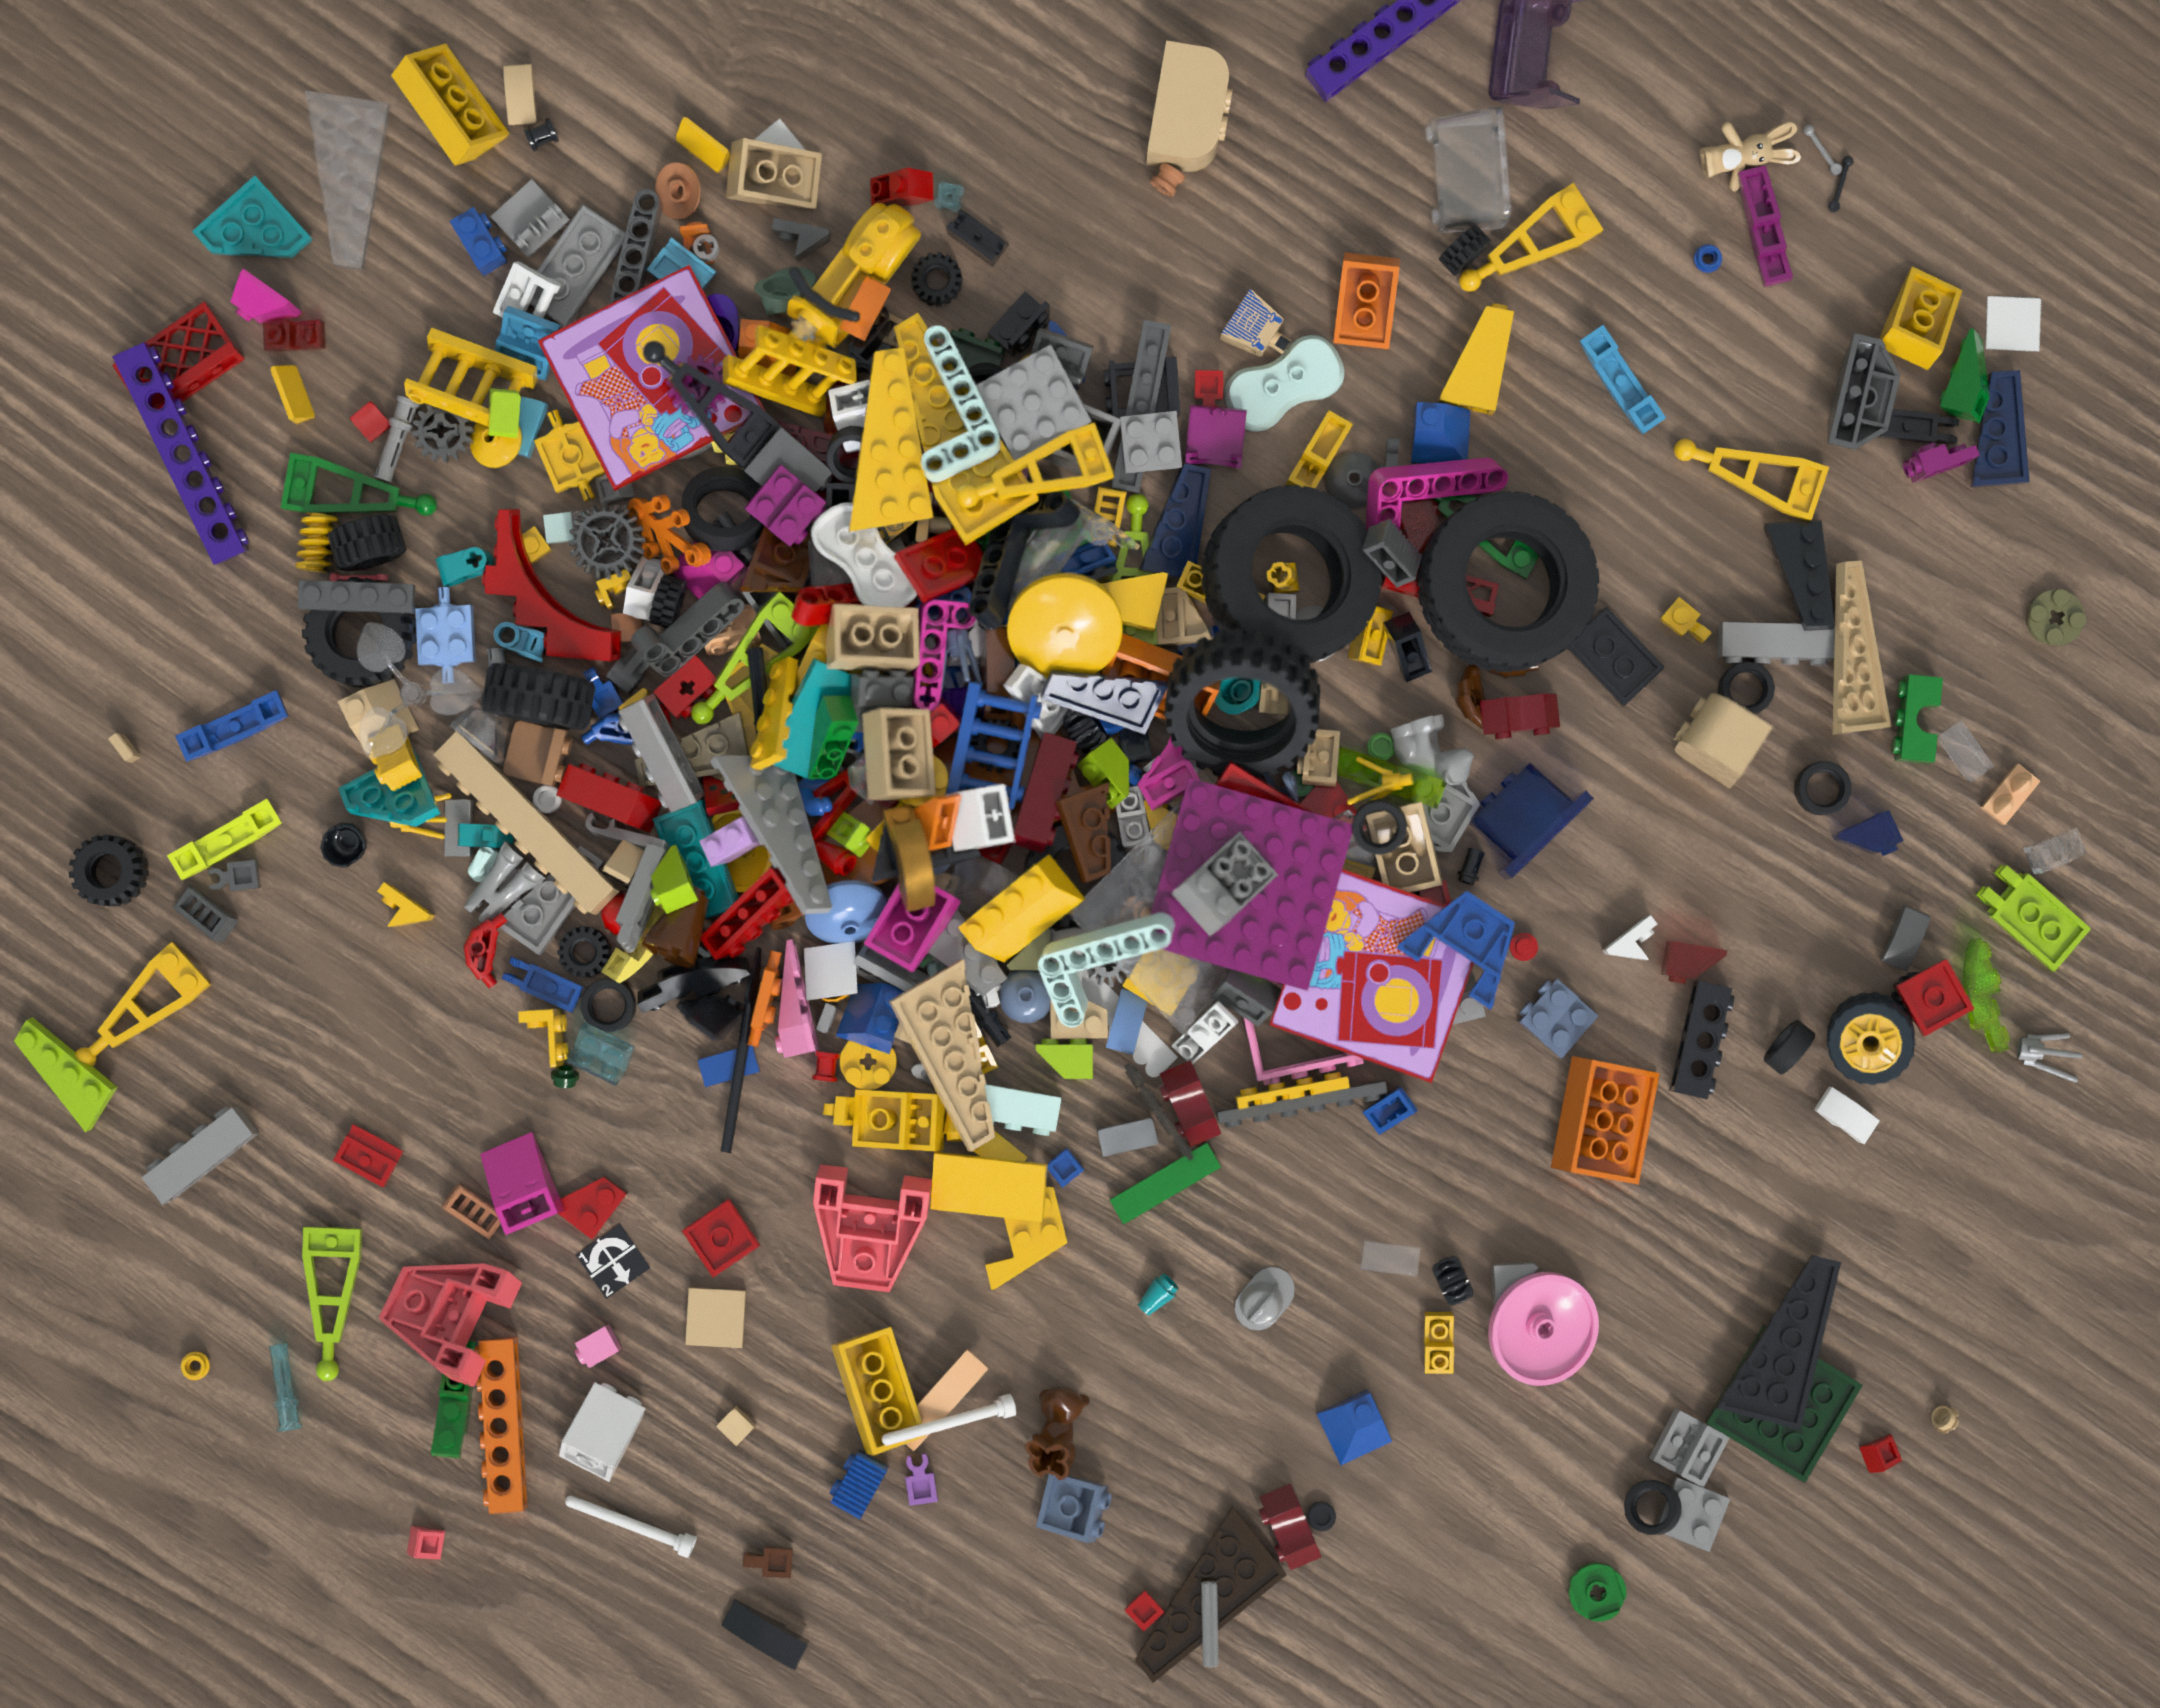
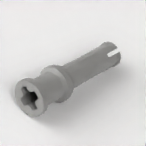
M399 395L396 397L398 403L394 415L388 421L391 428L374 477L388 482H392L407 433L411 432L414 427L412 421L416 409L421 406V404Z

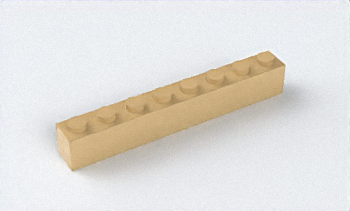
M456 731L433 754L439 760L436 764L439 769L447 776L452 773L458 780L456 783L457 787L467 796L471 793L478 800L475 805L484 814L488 815L491 813L497 819L495 825L505 835L511 833L517 839L514 844L525 855L530 852L537 859L534 862L535 866L545 875L549 872L556 879L553 882L554 885L564 894L569 892L576 899L573 904L583 914L589 912L597 915L619 892L588 858L465 734Z

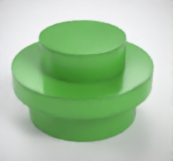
M1383 732L1371 736L1367 743L1369 755L1378 761L1389 759L1394 754L1393 738Z

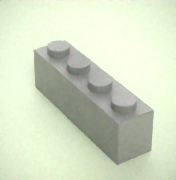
M1722 622L1718 625L1717 659H1725V664L1742 663L1743 659H1753L1754 663L1760 665L1771 664V660H1782V665H1799V660L1810 661L1812 666H1825L1827 661L1834 659L1835 626L1831 630L1804 631L1802 624Z
M224 1107L214 1115L216 1119L208 1126L206 1124L199 1126L191 1133L193 1138L187 1143L179 1142L169 1150L171 1154L163 1161L159 1158L146 1168L148 1173L141 1178L162 1205L172 1202L259 1134L240 1107Z

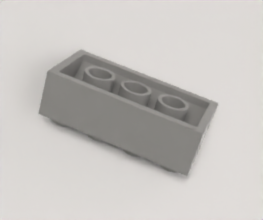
M654 693L619 710L618 712L621 715L618 717L619 723L625 732L629 731L634 740L631 743L632 748L639 758H643L647 766L645 767L646 775L651 783H656L660 791L658 797L663 807H668L672 813L701 799L705 795L704 790Z

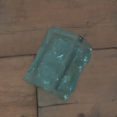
M584 1022L579 1029L575 1045L568 1055L566 1062L616 1086L628 1069L635 1046Z

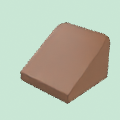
M623 613L611 614L612 629L622 631L621 643L631 642L633 634L643 627L642 619H637Z

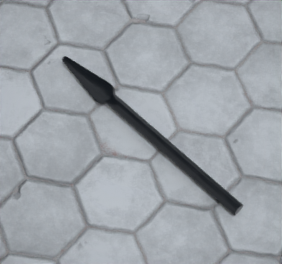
M761 947L756 949L744 997L745 1005L720 1152L732 1153L749 1049L747 1043L751 1031L750 1025L758 998Z

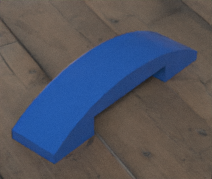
M275 690L251 701V704L205 725L195 726L175 737L186 762H189L249 738L284 720L289 715L279 691Z

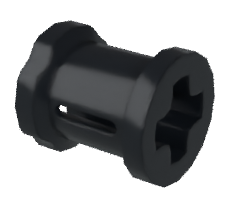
M549 118L545 119V123L531 129L528 127L523 128L533 152L538 151V147L551 141L559 142Z

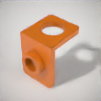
M690 222L686 226L679 227L684 247L688 251L691 250L697 237L703 234L711 235L708 225L702 222ZM707 241L701 243L706 246V255L712 253L710 249L712 245H708ZM713 260V261H710V262H704V263H706L707 265H708V264H713L714 260Z

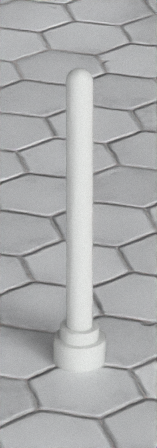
M1010 1393L1002 1395L993 1404L887 1433L883 1435L882 1442L885 1445H891L995 1415L1004 1419L1016 1416L1015 1403Z
M568 1496L565 1499V1504L568 1507L674 1547L673 1550L678 1551V1555L689 1558L695 1546L697 1537L685 1533V1535L679 1534L677 1536L575 1496Z

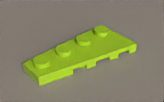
M33 1017L27 1019L14 1040L15 1044L85 1132L92 1130L118 1087L93 1066L78 1060L75 1052L36 1019Z

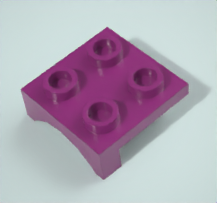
M1190 405L1185 464H1216L1241 469L1247 410Z

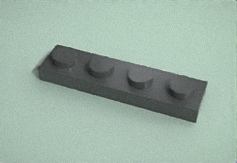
M299 580L298 609L414 614V584Z

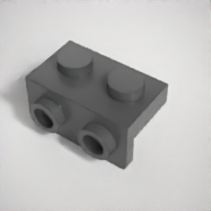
M1039 328L1031 355L1051 345L1072 385L1076 383L1081 384L1085 377L1094 345Z

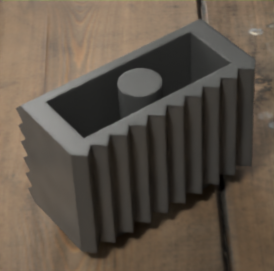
M1387 519L1369 527L1362 550L1395 587H1400L1415 580L1422 554L1418 553L1419 550L1415 549L1416 546H1413L1412 542H1408L1409 539L1405 538L1402 531H1398L1399 528L1394 523H1391L1392 520Z

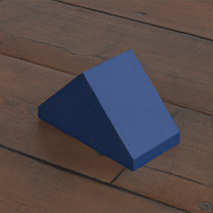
M1397 1086L1383 1096L1382 1099L1364 1110L1363 1114L1380 1135L1416 1113L1418 1109L1402 1087Z

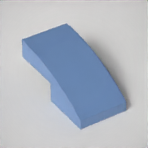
M1121 989L1106 1048L1131 1055L1134 1054L1147 1006L1146 1000L1131 991Z

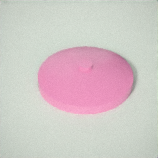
M1540 1272L1525 1276L1507 1288L1493 1308L1488 1328V1339L1492 1354L1500 1367L1520 1382L1536 1386L1561 1382L1572 1376L1584 1365L1595 1347L1599 1329L1597 1309L1589 1293L1580 1284L1565 1275L1554 1272Z

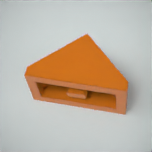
M959 793L935 797L913 809L916 819H920L929 851L951 846L961 800Z

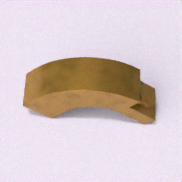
M911 804L883 810V819L897 858L899 892L906 911L935 906L933 869L920 819H916Z

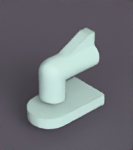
M480 847L468 867V874L474 881L481 882L493 866L499 850L496 848Z

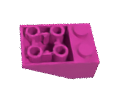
M533 1132L480 1154L494 1208L505 1235L565 1211Z

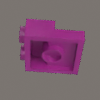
M1934 442L1912 452V457L1904 461L1902 467L1907 478H1911L1912 483L1965 465L1980 455L1976 445L1967 448L1964 443L1948 451L1945 444L1936 447Z
M779 464L744 509L787 545L791 546L794 542L798 545L804 540L808 534L805 528L812 520L815 522L826 511L823 507L826 501L784 466Z

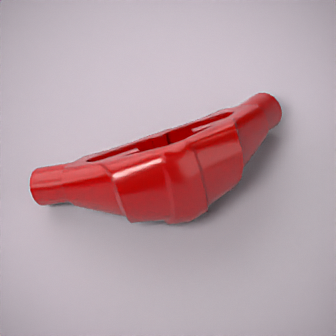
M502 912L493 919L487 918L477 927L472 928L463 946L466 966L470 968L476 979H481L488 988L493 987L497 983V980L490 972L493 970V958L495 957L496 941L499 935L497 929L508 922Z

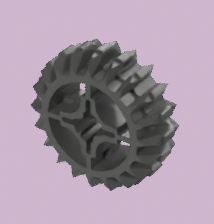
M607 503L602 504V512H599L596 505H592L591 510L593 514L591 516L583 510L581 514L585 518L584 522L582 523L579 519L574 520V523L580 527L579 530L570 529L569 531L571 535L577 537V539L568 541L569 546L577 547L570 554L572 557L581 556L576 561V565L581 567L587 563L584 568L586 574H590L595 568L594 577L600 579L603 571H605L607 580H611L612 571H615L618 578L622 577L621 568L623 567L629 573L632 572L633 569L628 563L632 560L635 564H639L640 560L634 554L635 552L644 554L645 551L637 546V544L646 542L645 537L636 536L644 531L642 526L633 527L637 523L638 518L632 516L627 520L630 511L625 508L619 514L620 506L618 504L613 505L611 512H609ZM602 520H615L613 524H610L604 530L592 527L595 523ZM623 525H625L629 534L628 549L618 542V537L621 533L620 529ZM587 534L595 539L594 554L591 558L585 549ZM596 534L601 537L606 536L607 538L608 535H611L610 539L618 549L613 546L608 547L607 545L606 548H603L604 544ZM609 553H616L622 556L613 563H598L601 558L604 559Z

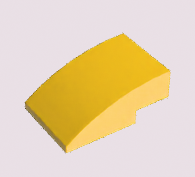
M855 1089L852 1146L943 1151L946 1109L939 1095L934 1093Z

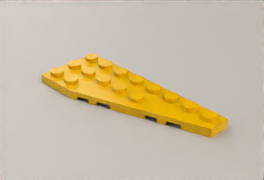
M916 313L896 325L894 330L898 347L904 349L915 417L925 453L967 431L927 352L924 335L928 327L919 313ZM936 339L933 340L931 345L939 347ZM947 363L943 367L945 371L955 370L951 363ZM961 387L957 389L955 394L965 396L969 393V390L966 387ZM972 412L967 418L971 421H976L981 418L982 414ZM987 436L981 439L980 444L988 446L995 439ZM1001 439L1000 451L994 457L943 481L932 482L935 499L965 545L1039 501L1036 494L999 499L996 492L979 498L978 502L972 507H963L958 503L956 494L961 486L970 484L977 487L992 482L991 474L1014 462ZM958 449L954 456L964 458L967 456L968 450ZM933 461L929 464L928 469L938 470L941 468L942 463ZM1021 471L1003 480L1005 487L1029 484Z

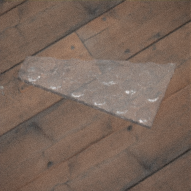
M305 91L310 113V125L314 137V150L320 186L324 199V211L329 229L328 236L333 264L336 267L363 271L390 105L377 101Z

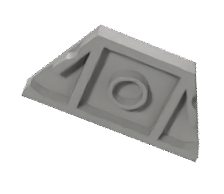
M1429 777L1414 803L1422 801L1436 852L1451 853L1480 803L1467 786V783L1449 785L1440 779Z

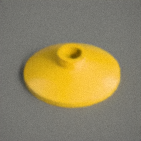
M479 423L475 424L473 427L475 432L470 435V438L473 440V444H470V449L474 458L480 464L490 468H499L514 460L522 444L520 426H518L517 438L494 436V439L489 442L488 427Z

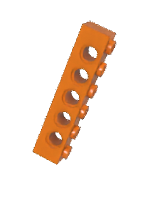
M518 1336L486 1338L480 1340L479 1346L475 1347V1353L486 1360L476 1382L477 1391L482 1392V1403L478 1405L479 1420H483L484 1432H480L481 1449H485L486 1460L482 1461L481 1467L483 1478H487V1489L483 1491L484 1506H488L489 1514L523 1512L528 1508ZM493 1360L500 1361L503 1364L504 1371L502 1375H496L492 1372L491 1363ZM494 1389H500L504 1392V1403L494 1401L492 1397ZM495 1418H502L506 1421L507 1429L505 1432L496 1430L494 1427ZM498 1446L505 1447L508 1450L509 1457L507 1460H500L496 1456V1448ZM499 1475H505L509 1478V1489H503L498 1485L497 1478Z

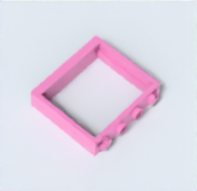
M1268 980L1273 984H1279L1278 982ZM1243 1017L1256 1080L1263 1081L1264 1085L1281 1082V1076L1290 1074L1292 1079L1308 1076V1070L1317 1068L1319 1073L1336 1070L1335 1065L1346 1062L1347 1067L1364 1064L1362 1058L1342 1053L1263 1070L1254 1024Z

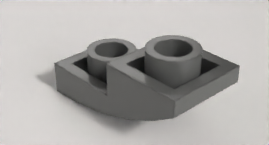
M1904 905L1891 927L1893 934L1880 955L1881 960L1904 971H1908L1924 938L1931 918L1930 915Z

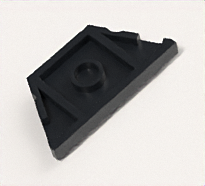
M885 822L880 837L872 882L899 877L895 850ZM953 844L950 847L929 851L932 869L976 859L981 856L977 848L954 851Z

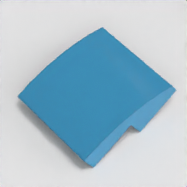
M507 306L503 314L501 333L496 339L495 351L537 366L538 379L546 381L551 366L538 340L560 330L561 325Z

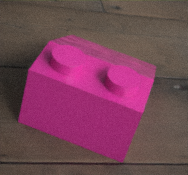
M898 884L865 940L864 945L914 972L947 927L961 901L935 886V906L907 912Z

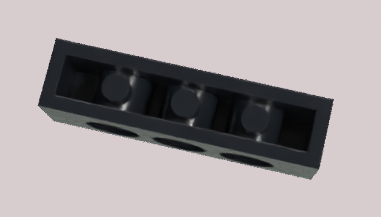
M1694 981L1669 1091L1707 1100L1708 1095L1713 1094L1716 1085V1078H1712L1714 1068L1719 1067L1722 1058V1050H1719L1720 1041L1726 1038L1728 1023L1725 1022L1727 1011L1731 1012L1735 996L1731 995L1732 988L1703 981ZM1707 1005H1712L1716 1010V1016L1711 1021L1706 1020L1703 1015V1010ZM1703 1032L1708 1034L1710 1038L1709 1045L1704 1049L1700 1048L1697 1044V1038ZM1696 1060L1701 1061L1704 1066V1070L1699 1076H1695L1691 1072V1065Z

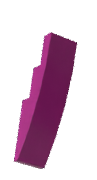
M1764 165L1738 172L1742 200L1763 286L1768 287L1791 281L1793 275L1785 252L1787 245L1780 225L1781 214L1767 167Z

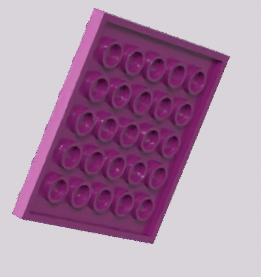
M1188 778L1150 915L1156 913L1168 914L1175 923L1170 943L1161 949L1308 991L1351 840L1353 824ZM1240 832L1278 875L1223 927L1209 936L1172 895V892ZM1154 928L1158 933H1166L1161 928Z

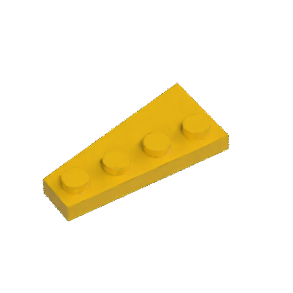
M789 656L774 663L769 673L771 682L769 689L763 697V704L765 706L763 714L757 722L758 734L756 741L750 750V756H752L750 767L759 771L786 759L787 749L782 748L783 739L787 740L789 738L790 727L785 726V721L792 713L793 704L788 701V697L795 690L798 660Z
M1340 1072L1324 1074V1080L1313 1082L1312 1077L1297 1079L1296 1085L1285 1087L1284 1082L1269 1084L1266 1091L1257 1092V1087L1241 1089L1240 1095L1235 1096V1102L1238 1109H1243L1253 1104L1263 1105L1274 1103L1281 1099L1289 1100L1304 1097L1308 1094L1316 1095L1350 1088L1347 1076L1341 1077Z

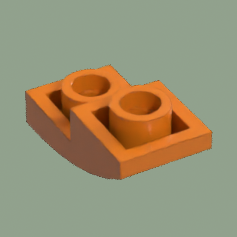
M866 276L849 309L860 313V320L858 322L843 320L840 329L866 341L892 289Z

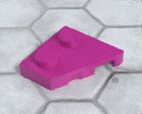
M1171 738L1168 740V745L1161 755L1157 756L1152 763L1151 769L1148 773L1144 774L1137 784L1151 811L1184 794L1188 778L1201 781L1190 761L1181 755L1182 747L1175 748Z

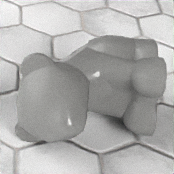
M1442 714L1421 718L1390 729L1395 755L1406 768L1427 777L1440 779L1449 785L1466 783L1474 755L1468 748H1458L1442 752L1438 742V732L1444 727Z

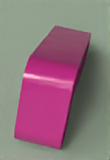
M930 600L919 606V665L912 671V676L914 677L912 707L915 709L933 711L939 705L947 627L965 629L975 623L976 619L968 611L969 604ZM931 605H935L939 609V617L934 621L930 620L927 616L928 608ZM959 608H963L967 612V619L962 624L957 622L955 618L956 611ZM930 633L936 637L937 641L932 649H928L924 644L925 637ZM926 662H930L934 668L933 674L929 678H925L921 671L922 666ZM920 682L932 683V687L920 686ZM926 693L927 696H930V702H925L924 704V702L919 701V697Z

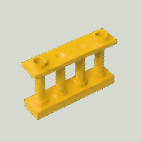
M431 327L427 335L428 350L432 352L429 361L418 382L406 378L404 385L406 396L413 402L431 405L489 428V409L483 407L482 404L495 377L510 380L511 384L508 390L520 392L521 387L525 386L534 389L538 381L537 366ZM448 357L459 363L445 392L429 387L442 358ZM475 367L483 370L485 373L471 402L455 395L468 369Z

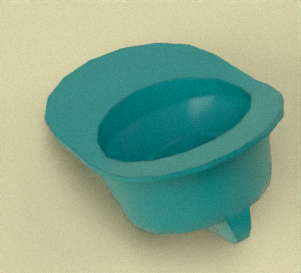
M1249 678L1221 680L1220 689L1215 698L1217 706L1227 714H1238L1252 708L1260 699L1261 681Z

